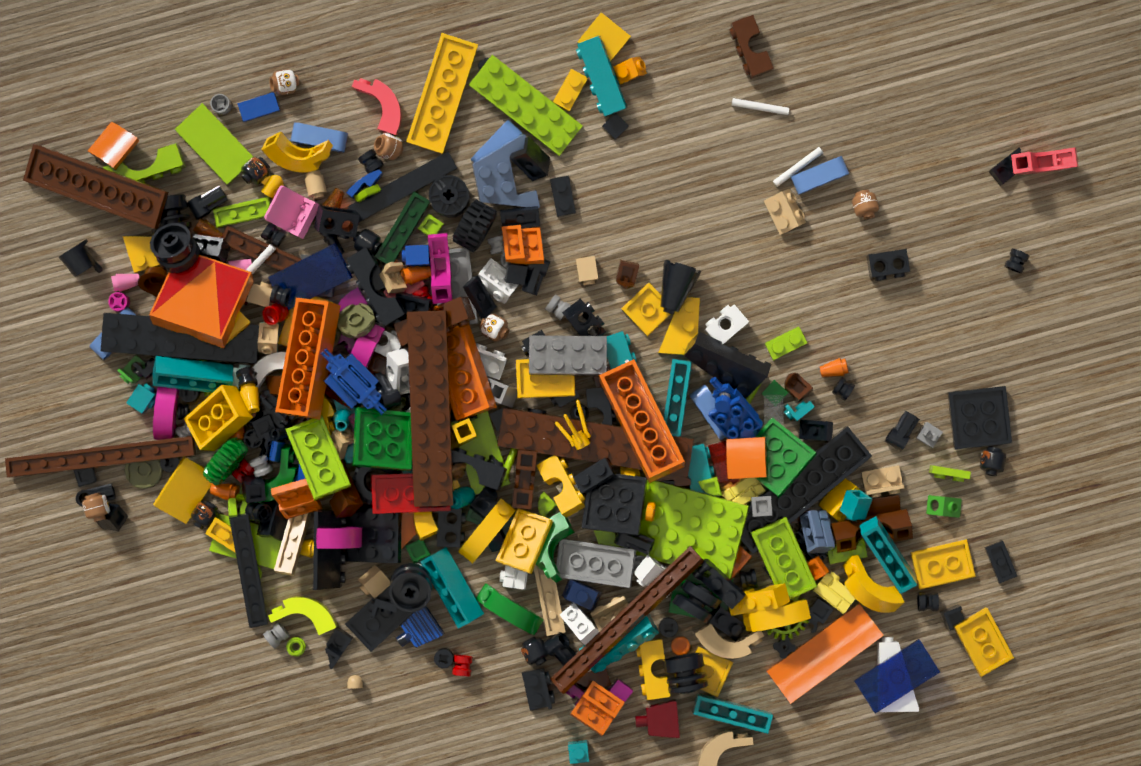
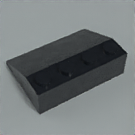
M333 510L314 511L313 590L341 588L342 583L346 582V572H342V564H346V553H343V549L316 548V528H343V526H346V517L336 518Z

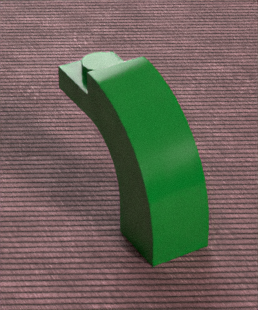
M285 444L281 449L279 474L271 479H263L265 482L266 501H259L258 503L274 500L271 488L292 483L295 479L299 464H291L295 460V452L292 451V445Z
M561 512L549 518L553 520V523L536 562V565L544 571L548 579L551 578L555 583L562 580V577L554 561V550L562 539L575 533L568 517L563 516Z
M486 583L476 598L478 602L496 615L532 635L536 634L544 620L532 610L514 602Z

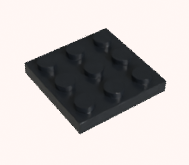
M1006 386L947 392L954 449L1012 443Z
M616 474L586 493L581 528L639 536L647 478Z
M363 504L351 517H346V527L362 528V547L346 548V562L401 563L402 513L373 514L372 504Z

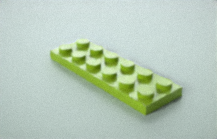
M491 55L469 84L471 88L558 156L561 155L583 126L494 55Z

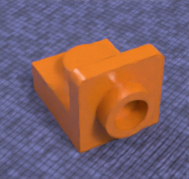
M819 555L810 561H806L815 581L829 572Z

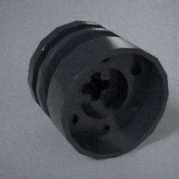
M445 175L436 179L431 185L429 201L439 215L446 218H454L463 214L468 208L470 192L465 182L459 177ZM448 191H451L454 197H451L448 201L444 194H448Z
M185 194L167 197L158 229L170 223H180L188 229L192 228L191 222H182L189 219L190 215L180 213V211L188 208ZM152 229V230H151V231H152V235H153L158 229Z
M702 653L684 654L663 660L665 673L674 674V677L666 680L667 684L676 683V685L668 687L669 693H692L708 686L707 680H698L706 677V673L697 672L696 670L704 666Z

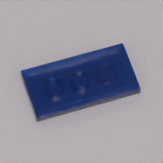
M336 243L268 278L273 287L275 284H278L281 288L291 289V297L287 304V308L290 310L295 307L296 298L311 299L353 277Z
M920 639L855 679L854 682L876 714L940 673Z

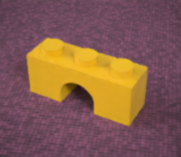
M553 455L536 465L543 480L548 485L558 481L563 483L562 492L553 498L563 516L567 518L585 507L584 500L586 498L577 490L573 479L574 475L568 473L566 468L569 466L564 457L560 458Z
M786 584L771 585L754 591V588L742 590L746 594L745 597L733 609L729 607L731 616L780 608L790 602Z
M662 638L646 641L636 649L637 658L641 657L642 665H638L640 677L644 676L645 684H641L642 695H646L647 700L670 697L668 691L669 684L666 681L668 679L667 676L658 677L651 672V666L654 661L665 659Z

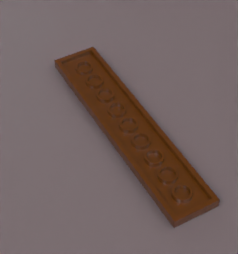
M446 310L407 312L414 507L454 505L447 313Z
M503 408L497 446L591 462H598L603 458H607L611 465L643 470L620 426L585 421L591 436L588 438L590 444L576 450L575 446H571L569 440L555 425V422H559L570 436L573 435L564 417ZM569 418L576 431L582 430L584 433L581 420ZM672 435L685 461V467L669 475L688 478L694 439Z

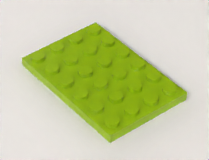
M647 480L640 533L655 539L654 546L649 554L655 560L671 564L691 546L703 560L709 559L731 580L750 506L683 487H677L665 482L653 481L649 483ZM648 502H655L656 504L655 516L652 522L645 521ZM636 550V555L647 556V554ZM709 571L705 572L709 576L712 574Z

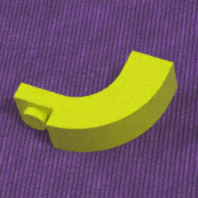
M305 596L290 597L283 600L285 608L282 605L271 610L272 614L268 615L272 623L290 614H303L311 619L318 635L338 627L333 614L323 603Z

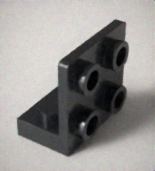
M543 667L522 672L530 711L548 707V710L552 709V704H555L553 690L549 691L548 685H551L549 671L545 672Z

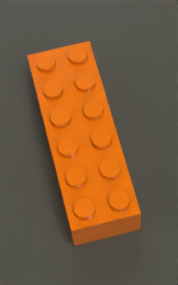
M296 298L275 412L320 420L327 385L324 380L329 374V371L326 369L328 361L321 355V352H324L323 350L326 348L331 354L333 352L341 305L329 301Z
M633 359L599 375V382L648 482L651 483L684 468L685 461L635 360Z

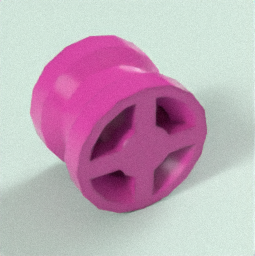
M115 292L109 297L108 304L114 311L122 312L126 307H129L130 299L124 293Z

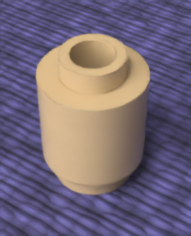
M320 170L306 173L305 184L308 196L313 197V200L324 198V195L327 194L324 176Z

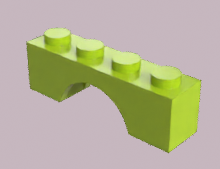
M175 143L158 149L155 162L145 170H132L123 162L116 170L110 166L103 168L146 183L145 180L151 178L153 181L164 177L163 174L171 172V175L180 173L186 165L180 147Z

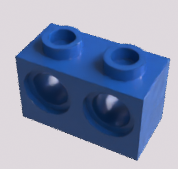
M429 245L405 246V250H402V262L406 263V266L431 267Z

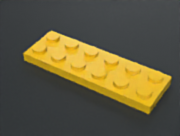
M441 33L406 141L407 143L440 154L444 153L478 44Z

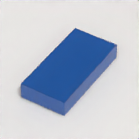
M274 92L237 103L243 122L280 111Z

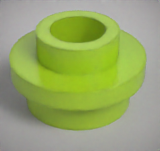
M293 637L287 642L286 648L290 655L297 657L305 652L306 644L303 639ZM294 643L300 645L299 650L293 648Z

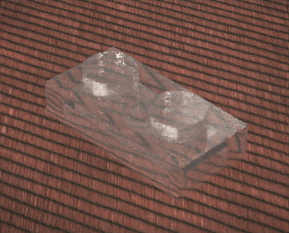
M764 395V426L772 417L784 426L783 395Z

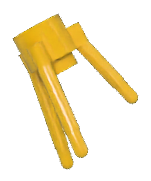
M576 400L584 433L582 430L576 431L567 414L563 416L573 435L570 436L559 422H555V425L569 440L571 446H575L576 450H579L590 444L588 438L591 436L586 426L580 400Z

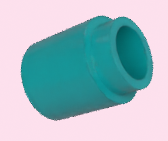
M467 486L453 490L454 505L451 507L453 509H460L470 505L475 499L474 490Z

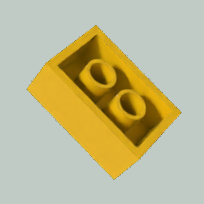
M221 385L190 412L184 420L199 449L215 451L249 422L253 416L248 412L237 386Z

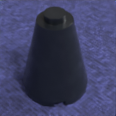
M664 260L660 307L664 308L663 312L674 315L675 312L680 311L698 280L701 270H696V268L677 262L674 264L670 260Z

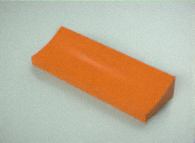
M444 303L433 307L432 311H443ZM470 325L461 328L459 326L454 327L453 331L447 334L450 404L456 421H461L495 409L497 405Z
M858 603L799 646L794 652L787 655L785 659L780 660L768 669L767 673L791 704L884 635L860 603Z

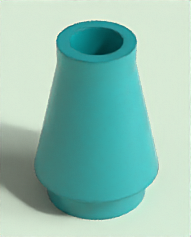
M341 409L334 413L333 421L336 429L344 431L351 424L352 415L349 411Z

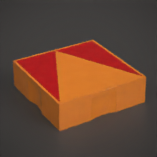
M199 255L196 263L188 270L180 273L168 272L149 314L152 324L177 333L189 334L198 340L225 348L234 328L237 314L244 305L254 283L252 272Z

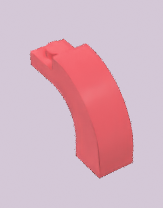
M361 78L359 81L354 80L352 84L354 90L375 97L382 105V117L377 129L381 132L398 136L402 114L399 102L392 90L377 79L374 80L372 86L370 85L371 82Z
M1075 147L1048 152H1025L1011 155L1013 173L1018 175L1045 173L1079 167Z

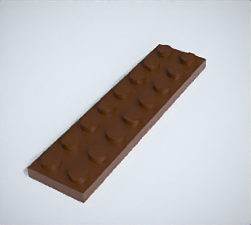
M33 144L23 178L25 182L153 229H158L169 193L38 144Z

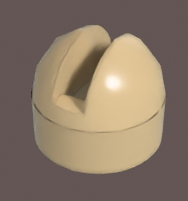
M358 675L351 676L348 679L347 688H363L361 677Z

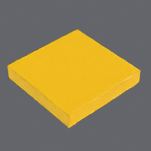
M601 12L577 43L601 36L611 62L631 36Z
M650 283L646 284L621 308L646 336H649L671 315L663 312L664 308L660 307L661 294Z
M698 646L695 653H702L704 666L696 670L697 672L706 673V677L698 680L708 681V686L700 690L718 697L733 665V661L717 656Z

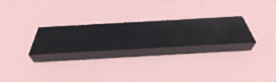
M446 152L380 188L381 190L377 194L368 196L365 200L355 202L347 207L358 212L360 223L411 195L413 192L431 184L441 176L451 173L457 167L449 152Z
M244 513L229 516L249 628L268 625L249 515Z

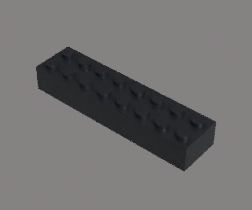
M103 313L101 352L256 364L258 358L259 325L250 324L229 341L225 348H220L198 340L189 334L177 333L153 325L150 316Z
M845 426L832 437V441L825 442L815 451L817 455L780 498L769 489L761 495L771 496L772 516L752 517V505H749L741 541L752 554L758 551L751 532L783 517H787L789 524L792 523L872 457L848 426Z

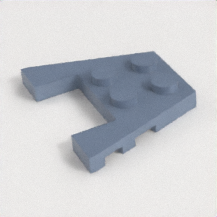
M521 134L516 139L504 144L501 148L472 164L479 201L521 207L538 206L540 208L536 190L520 194L516 192L509 156L513 152L524 149L525 134Z

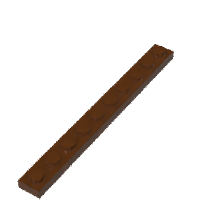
M193 436L5 458L7 478L196 456Z
M691 546L550 679L562 694H565L703 563L704 560Z

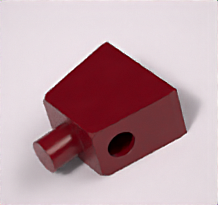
M676 699L646 706V715L635 716L636 728L647 727L649 736L680 738Z

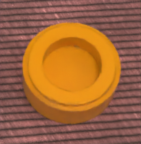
M655 502L647 503L645 521L652 522L654 520Z

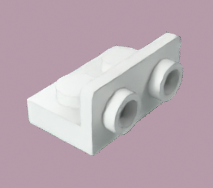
M490 258L478 276L488 293L493 295L495 300L505 304L519 284L506 283L507 269Z
M476 343L486 375L500 380L507 362V358L504 357L505 353L497 350L491 353L486 351V346Z

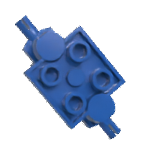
M327 348L323 350L324 352H321V355L328 361L326 369L331 373L324 382L351 409L357 403H361L366 409L374 407L380 415L384 413L383 411L387 410L379 402L381 394L375 389V385L379 381L353 354H350L345 359L341 354L333 356Z
M716 377L712 378L709 382L715 388L712 395L715 399V409L709 411L708 416L728 439L756 437L763 426L759 414L737 388L733 389L730 384H721Z

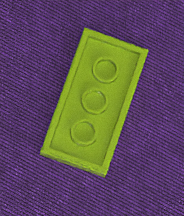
M203 103L175 128L177 133L227 185L242 173L241 167L253 157Z
M488 411L477 414L478 418L471 421L477 437L459 448L467 451L466 455L474 457V454L486 457L485 461L492 454L498 462L504 463L500 448L497 446L498 442ZM458 421L451 422L452 425L458 423ZM466 464V472L471 488L474 490L475 495L480 494L485 486L479 484L476 470L471 465ZM509 477L507 481H503L502 486L510 484Z
M322 415L320 420L310 419L286 429L314 501L351 487Z
M220 514L219 519L230 525L229 516ZM250 522L257 564L274 569L282 541L273 537L258 536L259 524ZM212 539L209 551L236 558L235 552Z
M783 517L751 532L773 584L785 583L790 600L817 587L787 517Z

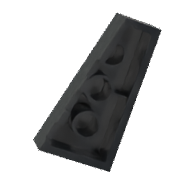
M698 332L688 343L684 353L687 359L712 377H716L722 384H730L733 389L737 388L745 399L768 377L772 365L766 361L763 363L756 360L757 357L751 354L747 356L733 346L727 347L722 344V341L702 332Z

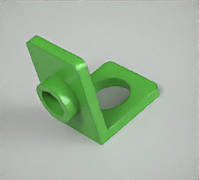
M137 355L123 369L119 368L117 370L121 374L120 377L128 384L130 382L136 384L140 380L131 369L134 362H139L142 365V369L145 368V362Z
M929 495L926 513L929 515L959 518L962 499ZM934 500H937L939 503L936 511L932 509Z

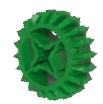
M234 437L218 449L203 471L204 477L210 483H213L215 486L221 484L238 467L248 451L244 442Z

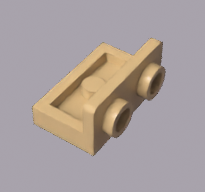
M790 189L764 200L780 235L806 223L805 215L799 209L796 203V196Z
M625 596L616 597L611 600V603L605 606H598L590 613L599 631L628 605Z

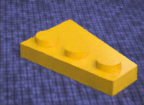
M123 236L134 273L144 271L147 266H160L150 248L152 237Z
M687 297L680 311L674 313L658 353L684 355L688 343L698 333L700 298Z

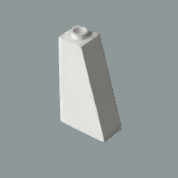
M883 637L882 641H877L878 711L919 712L899 642L893 641V637Z

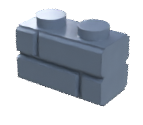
M810 510L799 516L808 553H826L835 548V538L830 527L831 521L826 510Z

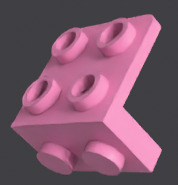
M280 186L264 218L283 230L304 239L314 217L317 215L320 204L301 196L285 186Z

